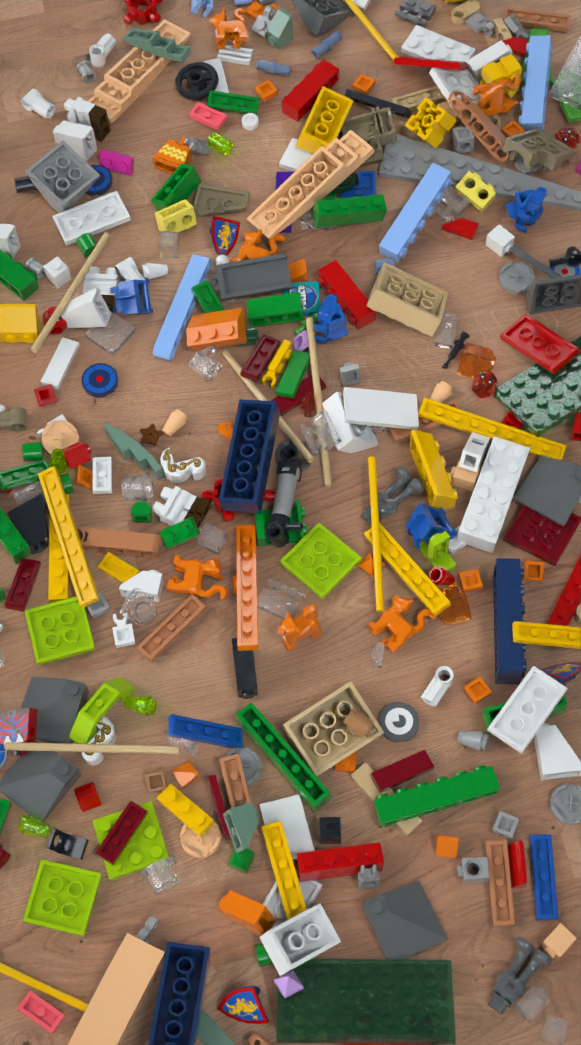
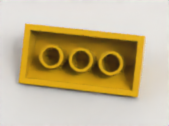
M322 86L299 136L296 147L309 153H315L321 146L326 148L337 138L353 100Z
M0 304V342H35L41 333V320L36 304Z
M412 430L410 451L430 506L436 509L443 508L444 510L455 507L456 499H458L457 491L455 488L452 489L450 484L452 483L451 475L444 468L446 463L444 457L440 456L438 452L440 451L438 441L434 440L430 433Z

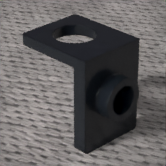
M53 828L47 849L82 860L89 840ZM59 835V842L54 846V840Z

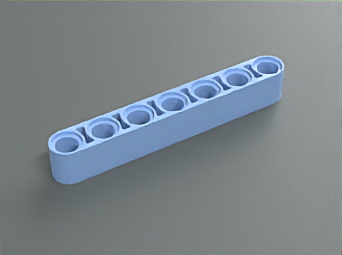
M197 254L192 255L153 348L154 357L169 361L173 359L197 301L191 288L206 280L211 267V258Z

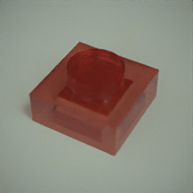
M307 392L306 399L302 398L301 409L304 410V417L311 418L314 407V393Z

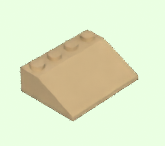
M384 262L369 296L367 307L387 315L390 319L400 321L408 327L417 329L422 334L433 336L442 320L448 292Z
M351 681L281 726L291 745L316 777L384 733ZM352 709L356 712L357 710L373 721L372 726L375 728L368 737L364 735L363 738H360L343 723Z

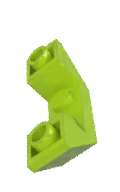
M121 677L104 682L79 711L69 738L77 744H87L97 733L96 725L118 700L124 703L136 689L135 686Z

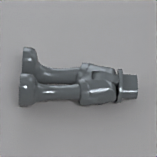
M403 466L396 469L397 479L394 484L383 492H377L379 522L381 519L394 514L397 511V506L412 495H420L424 491L423 485L415 478L411 480L410 473ZM408 484L405 490H403L399 495H397L393 499L391 498L398 490H400L402 487ZM369 504L361 516L369 525H372L371 506Z
M520 936L515 942L517 954L506 972L501 971L496 978L497 983L494 991L491 993L492 998L488 1002V1005L500 1014H503L507 1007L510 1008L511 1004L518 998L523 997L527 991L525 985L532 974L542 966H549L553 961L541 950H536L526 968L517 978L516 974L534 950V946Z

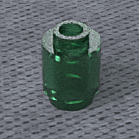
M254 326L245 327L246 344H240L239 347L255 345L256 341L259 340L258 329L254 330Z

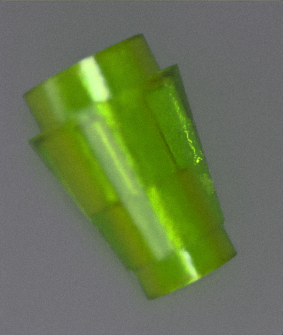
M56 448L52 451L49 468L55 466L59 474L65 472L68 464L63 450Z
M151 696L126 698L125 707L146 716L155 713L157 702Z
M23 815L18 827V831L22 832V835L45 838L50 829V825L31 815Z

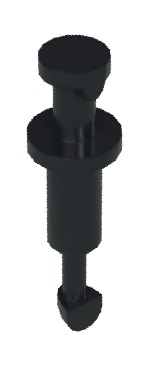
M462 332L461 338L454 341V347L448 355L449 359L442 368L447 369L449 363L455 359L460 349L465 348L463 343L466 339H469L468 333Z

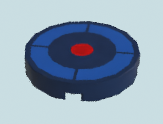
M91 165L100 174V177L85 194L89 196L103 195L112 186L111 172L102 165Z
M97 363L91 365L82 374L83 388L90 396L97 398L106 397L109 393L112 394L118 386L116 370L108 364Z

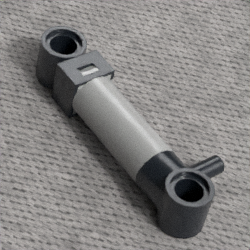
M292 444L284 446L280 452L283 461L278 462L276 473L279 478L270 524L265 530L266 537L275 547H283L289 542L288 530L303 529L302 523L290 522L297 482L301 481V466L304 463L303 455Z

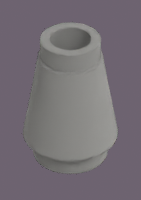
M484 731L459 732L458 743L478 751L487 750L489 734H485Z

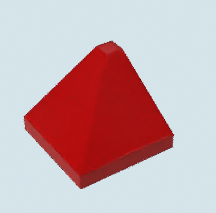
M52 384L34 389L39 407L57 402Z

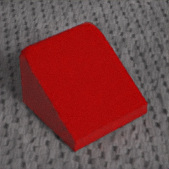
M94 782L74 789L82 812L101 805Z

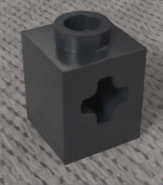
M320 817V845L341 844L340 817Z

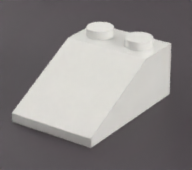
M320 903L272 928L259 937L280 976L341 942Z

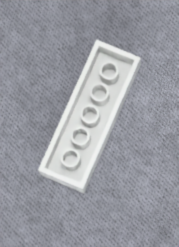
M493 437L458 531L456 542L466 543L465 545L493 554L527 461L529 447Z

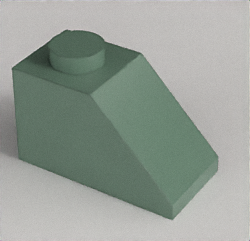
M281 7L277 10L267 29L268 43L278 50L293 40L292 15Z
M252 802L231 808L223 813L237 854L248 848L259 823L258 812L253 807Z

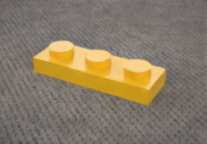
M171 783L156 797L161 805L200 838L215 824L208 814Z

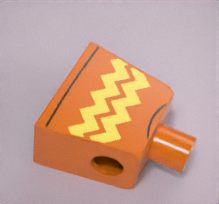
M182 137L179 142L171 139L168 140L153 156L154 168L172 175L181 163L189 165L192 154L189 145L184 144L186 138Z

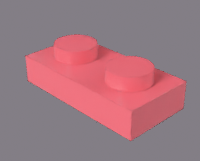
M197 102L189 113V118L219 131L227 120V115Z
M32 991L27 993L17 1010L52 1035L65 1018L62 1012Z

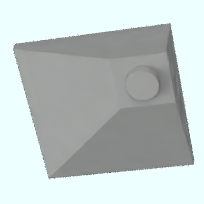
M64 141L60 142L25 171L49 205L58 213L71 209L100 177V174Z

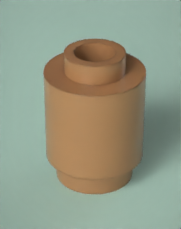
M354 709L349 712L343 721L346 727L360 738H363L364 735L368 737L375 728L372 726L373 721L358 710L356 712Z

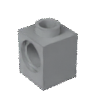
M466 125L453 128L452 144L455 152L462 154L473 151L474 135Z
M487 857L461 859L460 865H457L458 878H462V884L488 883L489 869ZM471 866L477 868L478 874H469L467 868Z

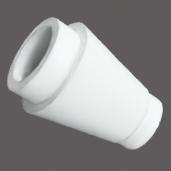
M145 263V265H141L142 277L151 280L168 275L167 264Z

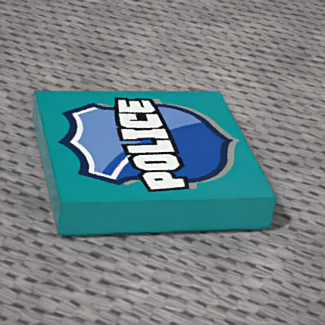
M318 281L291 283L292 289L284 290V294L300 292L303 299L304 316H312L315 313H319L321 303Z

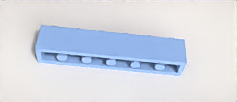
M551 35L530 36V43H527L528 57L525 58L527 72H524L525 86H522L524 101L520 103L522 115L519 116V125L522 126L525 132L535 128L544 132L552 54Z
M434 163L431 164L379 244L381 255L393 258V261L397 263L406 256L407 248L415 242L416 234L424 228L425 220L433 214L434 206L442 200L445 189H449L451 186V171Z

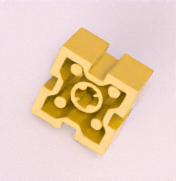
M512 54L505 56L498 63L491 62L482 66L481 76L483 79L480 81V84H489L505 79L513 83L515 75L521 77L522 67ZM519 86L514 90H508L504 87V94L509 95V97H513L519 91Z
M425 97L417 108L419 112L416 116L412 115L405 126L436 149L444 139L443 136L446 134V131L449 132L457 120Z

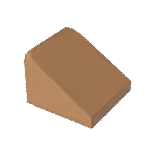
M164 766L144 770L148 793L164 790L168 786Z

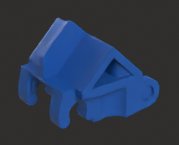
M539 187L536 191L531 189L515 192L514 202L506 204L509 217L515 219V227L519 231L526 233L527 227L523 224L534 225L542 215L544 209L542 206L543 200L547 194V190L544 187Z
M128 280L118 282V286L111 287L110 292L111 294L114 293L116 306L113 307V313L122 312V315L153 313L148 289L149 280ZM139 285H141L144 309L141 308Z
M330 294L322 303L317 315L318 322H320L319 325H314L315 331L324 334L323 336L315 335V341L318 343L327 344L329 341L348 335L346 318L339 304H337V297Z
M419 503L410 516L411 520L406 522V530L409 535H413V543L416 549L421 547V541H425L429 545L430 538L437 533L441 534L446 531L450 536V540L457 535L456 530L451 527L447 520L446 512L443 508L436 509L433 506ZM439 520L442 526L437 525L436 521Z

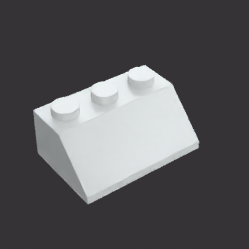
M336 392L322 403L324 414L327 417L338 451L354 453L379 445L372 426L345 423L343 393Z

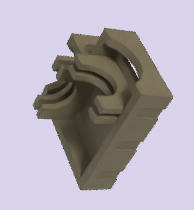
M378 106L376 111L374 108H371L372 112L347 118L342 125L343 136L352 130L373 147L375 152L363 164L384 159L382 145L398 141L390 107L379 109ZM386 121H390L392 131H388Z
M538 128L506 138L502 150L505 153L510 152L509 158L513 161L518 159L519 154H521L526 165L525 168L528 170L535 169L536 164L540 163L538 170H542L543 173L548 172V169L556 170L564 160L568 164H572L577 152Z

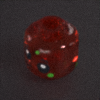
M574 127L561 128L555 134V139L575 150L577 144L581 143V134L577 133Z
M482 370L475 374L472 382V391L477 397L487 398L495 393L497 378L493 372Z

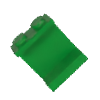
M300 499L296 500V507H292L290 522L302 523L303 529L288 530L290 539L287 544L298 543L307 534V525L302 522V518H305V508L300 505ZM272 509L261 510V514L255 513L258 547L273 545L265 535L266 527L270 524Z

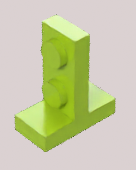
M446 531L433 535L430 538L429 545L426 542L421 543L419 550L433 568L442 566L450 572L457 567V564L448 554L450 536Z

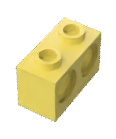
M468 171L455 186V191L482 213L495 199V188L489 183L485 184L482 182V178L477 173ZM468 182H473L475 186L473 188H467L465 184ZM486 193L488 197L480 199L479 194Z
M186 199L155 212L158 229L166 238L197 224L194 207Z

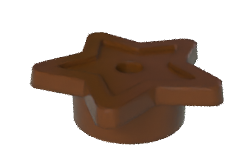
M151 424L146 429H140V433L143 435L141 439L142 444L157 445L159 437L163 435L162 431L156 430L154 424Z

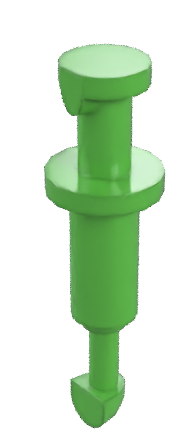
M318 313L310 317L313 318V324L318 320ZM301 321L302 326L293 330L296 335H299L305 329L307 330L306 321Z

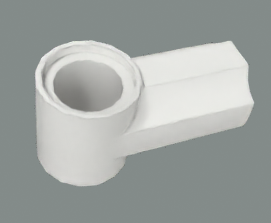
M108 33L103 35L97 44L90 47V58L93 66L101 67L106 63V57L117 44L116 39Z
M32 89L21 99V104L26 110H34L44 118L50 119L56 110L55 106L45 100L36 89Z
M131 257L114 266L118 276L125 281L145 280Z
M447 666L437 669L434 678L421 696L425 703L433 707L437 706L453 683L452 669ZM446 674L450 679L442 681L439 679V676Z

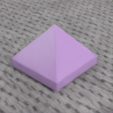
M304 330L293 338L294 351L302 352L309 347L307 331Z
M293 970L274 979L284 998L304 989V986Z

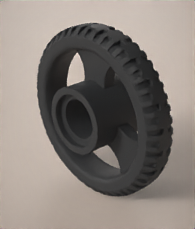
M196 62L186 65L178 72L175 84L181 96L189 100H198L208 97L210 90H216L219 78L217 71L212 65L205 62ZM182 80H188L191 88L189 91L182 87ZM206 81H212L207 87Z

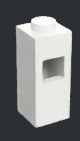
M501 40L467 60V64L479 82L483 79L481 76L482 66L491 62L498 63L501 58L513 52L510 46L505 45Z
M472 432L463 449L459 467L477 472L485 457L490 437Z

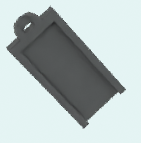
M286 253L215 265L217 274L210 278V285L214 292L220 293L221 301L292 289Z

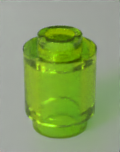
M219 132L211 133L208 136V146L221 155H228L232 151L233 143Z

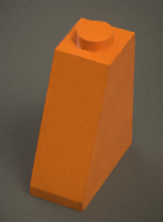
M230 890L220 901L219 910L224 916L258 936H262L271 930L276 922L265 905Z

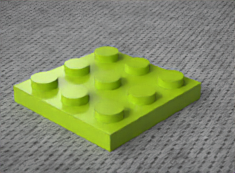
M318 523L280 560V565L323 600L362 561V557L321 523Z
M77 596L25 610L38 666L95 651L85 607H80Z
M152 801L139 805L147 810L148 814L114 866L104 860L110 881L170 861ZM124 810L92 820L99 846Z
M41 859L22 921L27 924L85 937L103 876L102 873Z

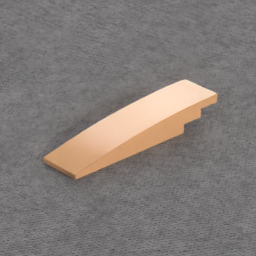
M165 19L152 30L158 31L160 37L174 39L176 45L182 46L191 36L190 32ZM134 47L104 75V81L94 90L95 95L88 102L106 109L108 121L112 124L144 92L171 60Z
M352 130L340 140L335 138L326 148L321 146L247 220L258 230L262 229V234L270 240L311 209L316 201L322 200L375 152L373 147Z
M127 933L68 1045H121L165 952Z

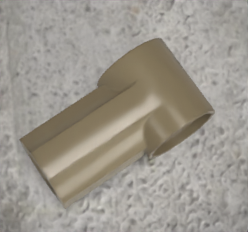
M16 407L12 408L10 412H0V429H11L18 432L26 430V409Z

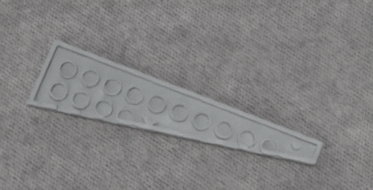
M396 134L397 142L387 143L385 146L379 177L419 184L431 164L434 163L451 171L452 184L449 189L455 190V186L470 171L471 173H477L485 184L489 183L495 188L496 197L514 200L515 192L531 189L536 191L537 188L544 187L547 190V194L543 200V205L581 211V191L440 147L435 149L430 144ZM468 182L465 184V186L467 188H473L475 184L473 182Z

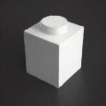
M498 225L487 235L486 246L502 257L506 253L511 252L515 236L501 225Z
M58 256L43 266L46 278L57 289L71 280L68 266Z

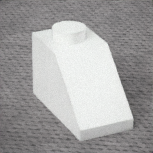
M156 570L138 573L120 585L121 597L159 602L164 583L163 575Z

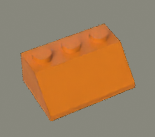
M244 308L193 315L186 328L187 347L194 351H202L246 344Z

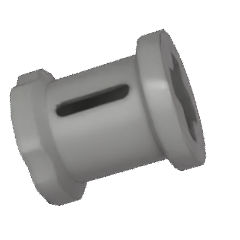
M87 60L78 63L77 71L81 73L82 80L85 83H91L96 79L97 75L91 69V64Z
M31 257L26 262L25 269L28 272L34 273L39 280L46 276L44 265L39 263L37 258Z

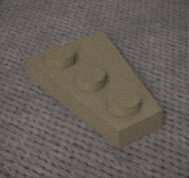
M199 184L193 205L195 216L203 217L246 211L250 193Z

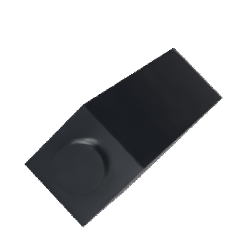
M42 494L8 512L12 523L29 545L33 555L43 552L49 546L47 509Z
M232 638L238 697L251 699L258 695L253 650L238 651L237 638Z

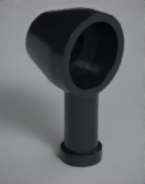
M575 246L569 247L566 250L565 256L549 259L550 268L565 263L570 267L580 265L581 251Z

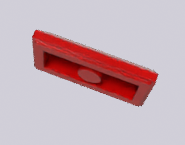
M518 841L507 846L511 888H524L527 884L524 845L522 841Z

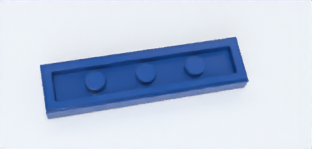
M174 714L169 716L168 736L228 748H243L242 728Z
M551 834L530 835L536 921L558 920Z

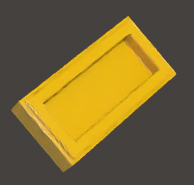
M110 552L105 555L97 566L100 571L122 584L140 573V570Z

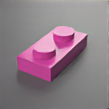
M106 149L100 151L99 165L130 176L134 173V157Z

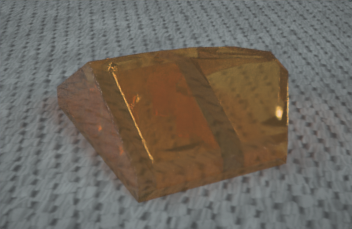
M466 343L457 374L473 379L475 377L477 380L483 379L480 378V375H486L493 369L496 357L490 348Z
M460 583L439 588L451 604L437 615L446 626L472 619L467 596Z

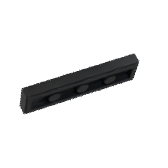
M346 89L345 96L354 102L373 108L379 106V109L390 107L393 114L405 118L411 117L412 112L408 107Z

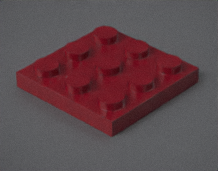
M523 504L506 533L504 541L556 567L580 525L581 517L572 513L565 526H561Z

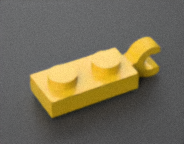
M284 339L268 367V372L262 378L263 385L268 380H271V388L276 386L278 374H282L285 367L284 363L290 359L293 353L290 341Z

